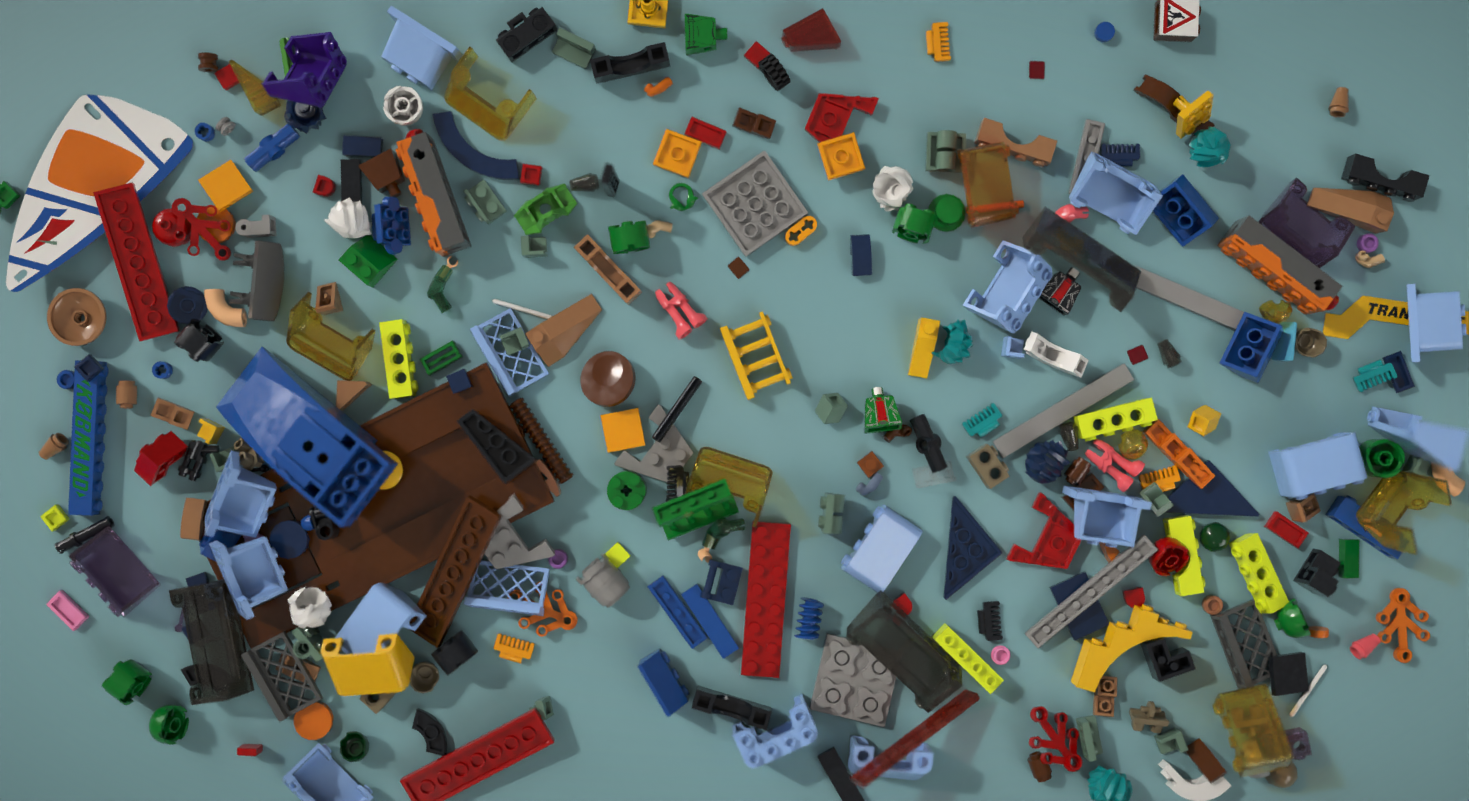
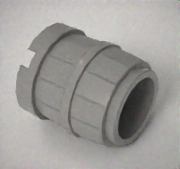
M603 553L601 554L603 558L599 560L597 557L581 572L583 577L577 576L576 581L586 588L592 598H595L603 607L609 608L628 591L630 586L620 569H617L609 561L608 556Z

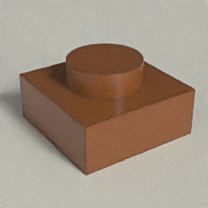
M873 451L856 462L868 478L884 467Z

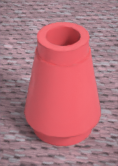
M1372 633L1352 642L1350 651L1357 659L1367 658L1381 641L1376 634Z

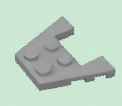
M658 404L648 418L659 426L667 414L662 406ZM673 424L661 442L655 441L641 462L624 450L614 465L667 482L673 481L667 480V466L682 465L684 467L694 452Z
M515 494L511 495L504 506L502 505L498 510V513L503 516L485 552L486 557L495 569L555 556V551L547 539L528 548L509 522V518L524 510L523 505Z

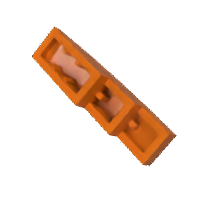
M1160 419L1153 421L1152 425L1143 431L1155 446L1200 489L1204 488L1215 477L1193 450L1186 447L1175 433H1171Z

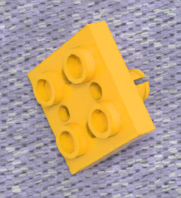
M630 0L628 25L666 28L669 0Z
M1209 90L1192 103L1187 101L1182 95L1179 96L1180 100L1177 98L1174 101L1173 105L1181 111L1178 113L1176 135L1182 139L1184 136L1192 134L1199 124L1207 122L1211 117L1213 94Z

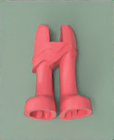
M668 282L666 286L674 297L668 301L666 295L660 289L655 292V295L662 308L674 320L677 326L675 334L680 340L690 334L693 329L681 316L676 307L682 309L694 329L704 324L708 318L703 313H697L688 304L689 300L672 282Z
M1095 439L1092 444L1101 450L1103 455L1100 457L1087 449L1085 452L1086 457L1099 470H1102L1104 474L1107 472L1116 480L1118 489L1125 492L1134 481L1132 477H1136L1143 470L1145 463L1140 460L1131 462L1118 454L1108 443ZM1112 461H1114L1117 465L1123 468L1132 477L1122 473L1117 468H1115L1112 465Z

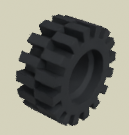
M772 53L758 62L764 77L767 78L769 84L776 91L781 90L790 83L789 75Z

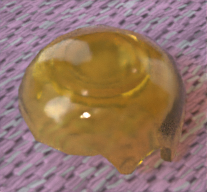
M1269 300L1259 307L1263 319L1277 324L1285 322L1293 311L1291 304L1284 300H1281L1279 304Z
M1133 429L1121 435L1122 441L1121 444H1118V448L1123 457L1133 460L1141 458L1146 453L1148 441L1142 431Z

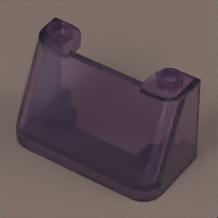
M1296 177L1263 214L1259 223L1318 268H1321L1340 254L1356 226L1342 217H1337L1330 221L1319 211L1306 206L1308 202L1302 197L1306 194L1307 187Z

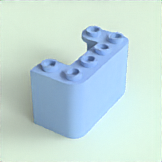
M1340 432L1322 440L1295 447H1287V449H1282L1281 451L1279 449L1268 451L1280 496L1300 500L1308 498V494L1311 493L1315 495L1327 493L1326 489L1333 488V490L1345 488V484L1352 483V485L1364 483V479L1368 477L1356 433Z
M803 694L794 697V706L789 710L790 721L759 735L754 727H746L742 722L732 725L733 738L748 767H760L816 740L818 733L815 721Z

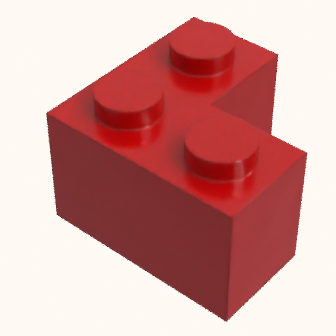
M172 431L165 435L161 434L151 445L146 444L140 449V455L136 460L134 471L152 486L166 476L170 465L185 455L188 446Z

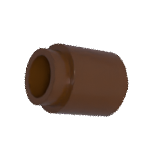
M1078 457L1076 460L1074 459L1064 473L1066 476L1065 481L1073 486L1075 484L1080 485L1090 472L1091 464L1081 457Z
M1040 751L1031 753L1027 761L1037 782H1045L1052 778V770L1050 764H1043L1041 762L1040 756L1042 753Z

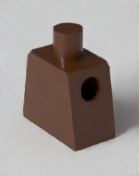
M391 148L358 165L380 193L388 191L390 197H398L402 194L398 185L404 182L405 179L398 157Z

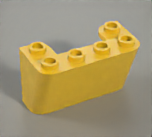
M398 634L378 635L376 649L372 653L340 655L343 638L323 640L321 654L335 689L340 696L397 693L404 691L408 687L415 657ZM392 640L389 647L382 648L384 641Z

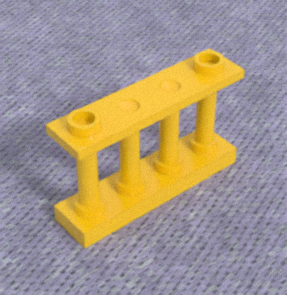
M763 311L759 313V320L742 327L728 330L726 325L720 328L747 400L755 398L754 393H757L759 389L785 380L786 385L791 383L790 379L793 378L789 368L785 369L769 328L772 325L768 314L764 315ZM764 326L768 337L743 347H735L733 340L737 336ZM771 344L775 355L749 365H742L740 358L743 357V354ZM778 362L782 373L756 383H749L747 376L750 375V372Z

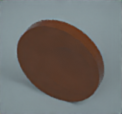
M613 351L600 352L591 357L583 367L580 377L584 395L591 402L602 407L616 406L625 401L632 393L636 380L635 370L631 362L623 355Z

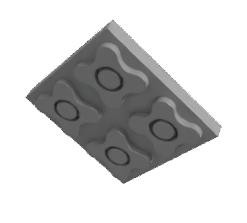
M765 150L702 193V196L745 257L808 214Z
M827 633L809 709L885 727L902 651Z

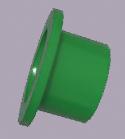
M939 195L932 200L928 207V210L935 213L934 228L939 231H954L961 226L965 219L966 211L964 204L954 195Z

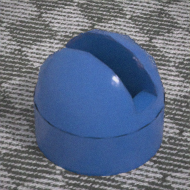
M310 515L305 516L301 520V527L304 530H315Z

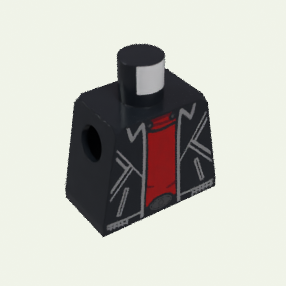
M1070 267L1066 274L1061 271L1055 273L1038 298L1063 316L1068 315L1081 290V285L1075 282L1080 272Z

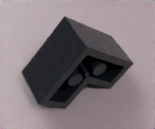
M1312 549L1293 581L1311 593L1329 598L1337 589L1336 585L1339 581L1333 576L1337 574L1338 566L1341 562L1322 550Z
M1162 637L1140 643L1151 676L1158 682L1196 669L1189 650L1181 647L1169 651L1166 641Z

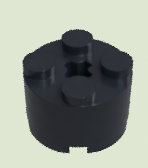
M191 319L176 337L174 343L179 348L185 349L192 360L199 362V360L209 361L224 344V341L220 342L222 337L207 324L202 326L199 324L200 320Z
M461 630L431 653V656L448 676L473 657L478 650Z

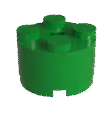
M906 203L905 207H901L898 210L892 233L897 232V237L912 243L924 240L923 244H926L930 240L935 224V213L927 209L924 211L917 209L915 205Z
M645 220L635 222V224H633V221H626L621 223V227L619 225L608 227L613 254H626L631 251L637 252L650 248Z
M1388 439L1367 440L1359 447L1367 476L1393 477L1401 471L1402 464L1405 462V454L1402 447Z
M623 471L614 475L607 486L609 501L614 507L621 510H631L638 507L644 501L647 494L645 480L633 471ZM625 485H627L628 488L632 489V492L629 493V496H627L626 493H623L622 489L625 488Z
M133 659L125 662L119 661L114 666V672L103 682L102 687L123 705H129L134 702L132 700L133 697L136 695L140 697L147 689L152 679L149 675H152V673Z

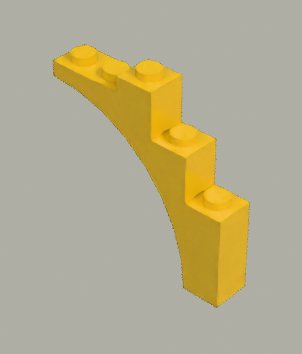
M1142 604V607L1134 605L1129 623L1127 624L1122 621H1117V623L1109 622L1103 641L1097 638H1092V640L1084 638L1071 682L1077 688L1095 692L1101 677L1108 667L1131 647L1160 637L1191 639L1193 632L1186 628L1187 625L1176 621L1173 624L1168 619L1160 617L1158 613L1153 611L1154 608L1149 605Z

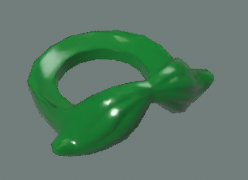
M677 183L670 189L669 199L672 204L670 209L684 211L694 205L698 197L694 196L693 190L689 185ZM678 187H684L688 190L686 206H683L673 196L674 190Z

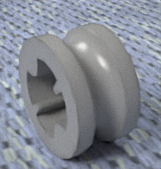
M224 117L216 124L215 128L217 131H221L223 136H226L234 130L236 125L233 121L230 122L229 117Z

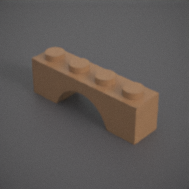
M984 118L980 123L974 143L978 144V147L981 149L997 150L996 153L1007 156L1009 154L1015 156L1016 160H1028L1033 162L1035 166L1044 167L1051 163L1057 140L1039 135L1029 144H1016L1006 137L1003 123Z
M588 234L574 246L575 250L627 305H630L642 293Z

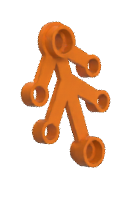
M514 589L509 593L511 597L512 594H517L518 599L523 596L520 589ZM556 589L552 592V599L557 601L560 612L553 609L546 591L543 607L545 609L544 616H525L519 620L518 624L520 628L526 629L531 624L548 617L556 619L557 621L548 625L541 624L537 627V635L543 637L548 632L560 627L565 630L573 629L577 625L578 618L573 611L568 610L563 598L564 592L561 589ZM555 592H560L561 598H556ZM565 617H569L571 619L570 624L565 623ZM523 619H526L528 621L527 626L522 625L521 622ZM540 627L545 628L546 632L544 634L539 632Z
M1395 588L1389 595L1390 603L1382 612L1377 613L1376 620L1381 624H1387L1390 621V614L1395 609L1397 615L1377 636L1382 643L1387 644L1392 639V633L1398 628L1399 647L1394 650L1393 656L1399 662L1408 663L1412 659V652L1408 649L1407 628L1421 641L1429 640L1430 633L1427 630L1421 629L1408 618L1405 608L1413 613L1414 618L1420 622H1426L1429 614L1424 610H1420L1410 601V594L1406 589ZM1402 594V595H1403V598H1402V600L1400 601V600H1399V596ZM1420 613H1423L1422 619L1419 618ZM1382 615H1385L1384 621H1381ZM1422 632L1425 633L1423 638L1420 636ZM1386 634V639L1382 640V636ZM1406 652L1407 655H1406V658L1404 659V658H1403V653Z

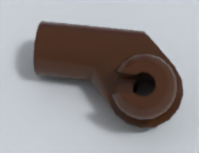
M902 424L901 430L887 431L883 438L890 443L896 436H910L912 429L908 425Z

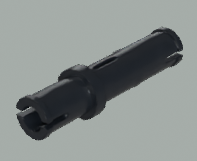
M106 516L104 519L77 533L73 532L69 537L55 543V548L60 554H63L75 546L79 547L84 541L114 527V522L110 516Z

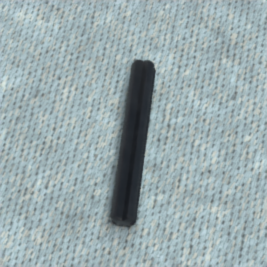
M694 376L659 425L652 436L655 441H662L699 388L702 381L698 377Z

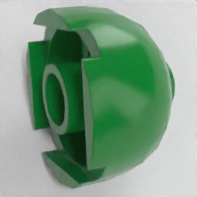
M1295 598L1290 599L1283 608L1276 612L1277 619L1274 622L1278 631L1283 630L1291 638H1301L1311 635V632L1305 630L1309 627L1301 608L1296 604L1298 602Z
M164 705L158 708L152 714L149 721V732L153 739L168 745H174L178 739H182L189 725V718H185L187 710L178 705Z

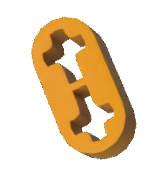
M805 216L792 226L785 235L787 244L797 246L816 230V219L812 216ZM804 221L813 222L811 230L810 228H806L804 231L802 230V228L805 226ZM799 231L798 241H790V233L796 234Z

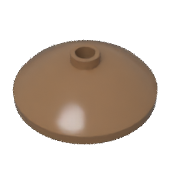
M71 288L62 291L49 305L47 312L48 327L54 337L64 344L72 346L89 344L100 336L105 327L106 310L104 304L96 294L86 289ZM82 315L85 316L84 321L81 320Z

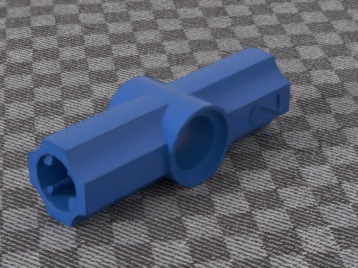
M286 124L274 135L271 134L263 138L259 143L260 146L247 155L244 160L253 171L257 172L269 161L280 158L285 153V149L301 136L295 128Z

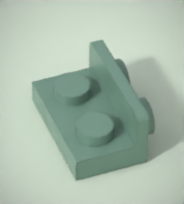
M484 179L471 189L464 190L466 194L464 199L470 207L474 205L477 210L475 214L481 222L485 221L489 225L507 212Z
M1091 715L1076 718L1083 757L1089 762L1096 761V755L1103 753L1096 717Z

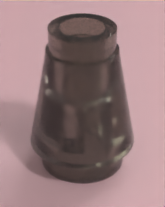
M588 173L569 181L571 191L594 192L596 189H599V181L596 174Z
M1168 339L1157 344L1163 365H1166L1168 369L1182 363L1181 355Z
M1066 422L1059 425V433L1067 450L1075 451L1079 449L1078 426L1075 425V422Z

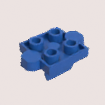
M384 197L382 204L374 205L375 213L371 217L373 240L377 241V244H385L387 253L395 255L402 251L403 246L411 245L408 207L400 206L399 200L396 197Z

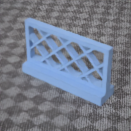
M511 308L478 326L470 328L471 334L508 397L549 375L528 338L529 347L526 349L532 352L531 360L519 358L521 351L518 352L517 357L508 356L506 351L504 353L495 351V341L501 342L500 338H497L499 327L510 331L515 330L514 324L517 328L521 327ZM510 314L513 320L512 326L500 325L502 318ZM488 325L496 326L495 336L486 335L483 328ZM505 357L516 360L514 370L505 368L503 364ZM518 360L529 363L527 374L516 371ZM531 364L540 366L543 373L538 376L530 375ZM515 373L526 376L524 384L518 387L513 382Z
M481 560L479 565H486L489 572L480 577L476 571L469 585L464 605L474 608L544 616L545 609L543 607L550 569L513 565L505 567L508 574L499 580L494 573L498 569H491L490 566L493 565L490 561ZM518 570H523L527 576L517 582L513 574ZM537 572L544 573L543 580L536 585L531 577ZM492 574L497 582L488 588L483 580ZM511 577L515 585L506 590L502 582ZM530 579L534 587L525 593L520 585ZM481 582L486 591L480 595H474V587ZM500 585L505 593L499 597H494L491 590ZM518 587L523 596L513 600L509 593ZM536 589L540 593L539 603L532 602L528 597Z

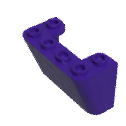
M331 32L291 36L284 49L293 64L284 80H277L275 74L269 72L262 85L270 97L324 107L347 65L346 57L343 55L338 42ZM292 45L295 47V55L292 51Z

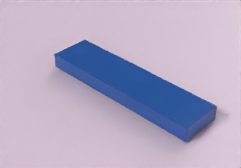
M664 575L647 586L691 649L708 638Z
M695 584L681 595L724 659L738 650L739 646L709 600L700 597L702 590L698 584Z

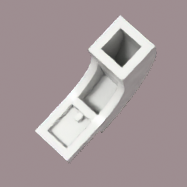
M1031 332L1025 343L1024 350L1027 351L1026 354L1053 368L1080 378L1089 361L1081 354L1054 345L1038 333Z
M1164 759L1158 764L1162 769L1160 773L1168 780L1165 784L1176 794L1188 800H1211L1222 795L1231 787V784L1223 776L1210 784L1203 775L1192 780L1182 778Z

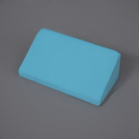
M1278 322L1277 324L1283 327V334L1273 352L1272 360L1293 361L1297 322Z

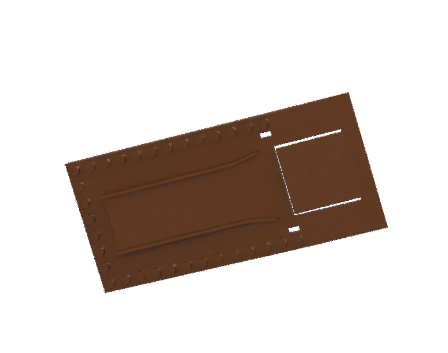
M487 362L467 372L473 386L471 388L453 394L449 382H446L359 425L378 440L375 445L379 449L392 452L400 459L403 466V475L396 486L385 490L379 489L351 526H339L340 532L335 539L321 540L317 537L315 530H306L310 541L308 548L302 555L291 559L280 556L276 558L277 564L281 565L285 572L283 578L288 589L322 573L321 576L256 608L251 607L254 617L247 620L238 613L217 562L207 557L250 648L269 640L283 631L288 633L299 627L292 621L288 599L301 588L316 587L321 589L328 596L332 604L330 611H333L366 595L371 587L377 583L388 584L439 559L468 496H473L498 512L502 505L504 506L509 500V497L515 494L523 505L524 510L509 518L510 523L555 502L537 463H534L508 484H504L457 422V420L472 409L476 410L532 455ZM321 453L318 461L321 464H326L328 455ZM274 469L259 475L276 484L275 500L273 506L269 507L267 512L286 503L289 506L268 515L266 522L261 524L258 533L265 536L269 544L270 534L275 525L287 520H295L301 523L302 518L310 515V507H316L294 487L282 492L280 487L288 484V482ZM211 500L207 501L208 503H207V507H206L205 513H206V511H207V508H208L209 503H210ZM205 526L202 533V537L205 535ZM327 526L325 529V533L329 536L331 530ZM243 535L237 541L235 546L245 543ZM338 581L340 586L329 591L327 585Z

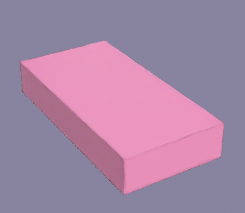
M63 590L58 591L46 604L72 631L77 630L90 617Z

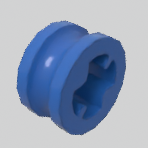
M199 123L195 127V135L202 141H210L215 136V130L207 123ZM203 128L209 130L206 136L201 134Z
M160 361L153 365L152 373L156 378L167 379L172 375L173 368L168 362ZM164 367L166 372L160 375L159 368Z

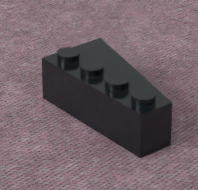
M472 409L457 420L458 424L504 484L511 482L538 461L476 410Z

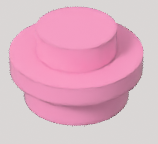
M998 645L992 649L991 658L996 664L1004 665L1010 660L1011 655L1007 647Z

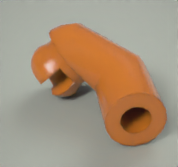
M666 77L656 86H653L651 83L647 84L644 87V91L648 96L653 97L664 92L673 82L669 77Z

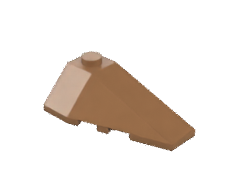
M1313 188L1306 205L1374 234L1388 231L1394 215L1391 198L1375 191Z
M590 294L526 332L525 335L545 364L550 367L567 355L571 347L579 340L580 336L591 325L602 309L594 296Z

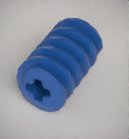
M800 598L805 601L804 604H799V607L803 608L804 611L798 612L799 615L803 616V619H797V622L802 624V626L796 627L800 634L794 636L807 640L816 639L819 637V634L815 631L820 630V626L817 623L822 621L818 616L823 614V611L818 608L824 607V604L816 599Z

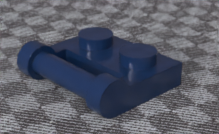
M710 559L708 564L710 565L704 591H701L700 597L733 605L743 568ZM717 568H722L716 592L711 594Z

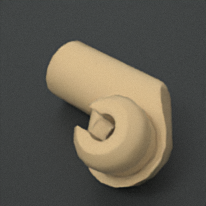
M660 220L647 225L649 238H654L660 230L671 233L673 223Z
M1363 250L1359 251L1355 256L1356 262L1366 268H1371L1385 262L1382 254L1370 257Z

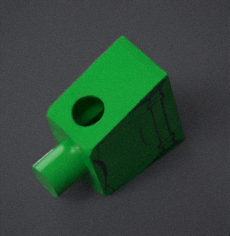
M685 14L686 55L716 50V40H727V28H716L715 18Z

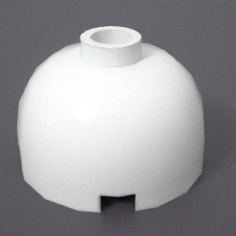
M396 86L385 95L383 110L386 116L395 124L402 126L412 125L422 116V99L411 87Z

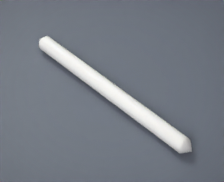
M498 299L492 300L495 304L545 319L552 317V315Z
M1327 664L1320 668L1308 686L1309 691L1303 693L1290 712V717L1295 716L1327 669Z

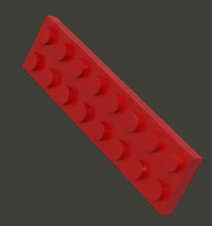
M132 182L93 192L139 342L179 332L177 321L168 312L167 302L169 294L135 184Z
M753 521L741 675L779 678L791 524Z
M534 708L402 777L400 782L412 801H444L553 744L555 739L537 708Z

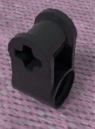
M310 507L309 513L317 537L321 540L335 539L340 532L338 524L325 513H321L322 511L318 507ZM327 526L331 530L329 536L325 533V529Z

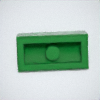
M1339 539L1340 578H1359V539Z

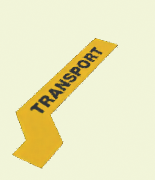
M1362 295L1341 315L1325 313L1323 334L1330 337L1349 339L1369 320L1409 325L1408 302ZM1465 311V316H1461V323L1466 324V334H1469V311Z

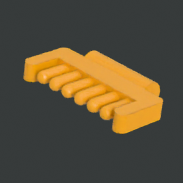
M948 22L933 23L931 25L932 30L926 31L928 55L934 54L935 62L949 61L951 59L950 52L948 51L950 47H941L949 46V42H942L949 41L947 37L949 33H940L948 31V28H946L949 25Z
M1176 465L1167 467V469L1163 468V473L1159 469L1158 473L1157 471L1149 472V476L1147 473L1139 475L1142 490L1156 482L1162 492L1175 489L1174 482L1181 480Z
M499 633L496 637L494 649L500 651V658L522 663L523 658H531L535 643L532 642L529 646L528 641L525 643L522 640L520 643V639L516 640L513 637L511 640V636L503 635L502 637V634Z

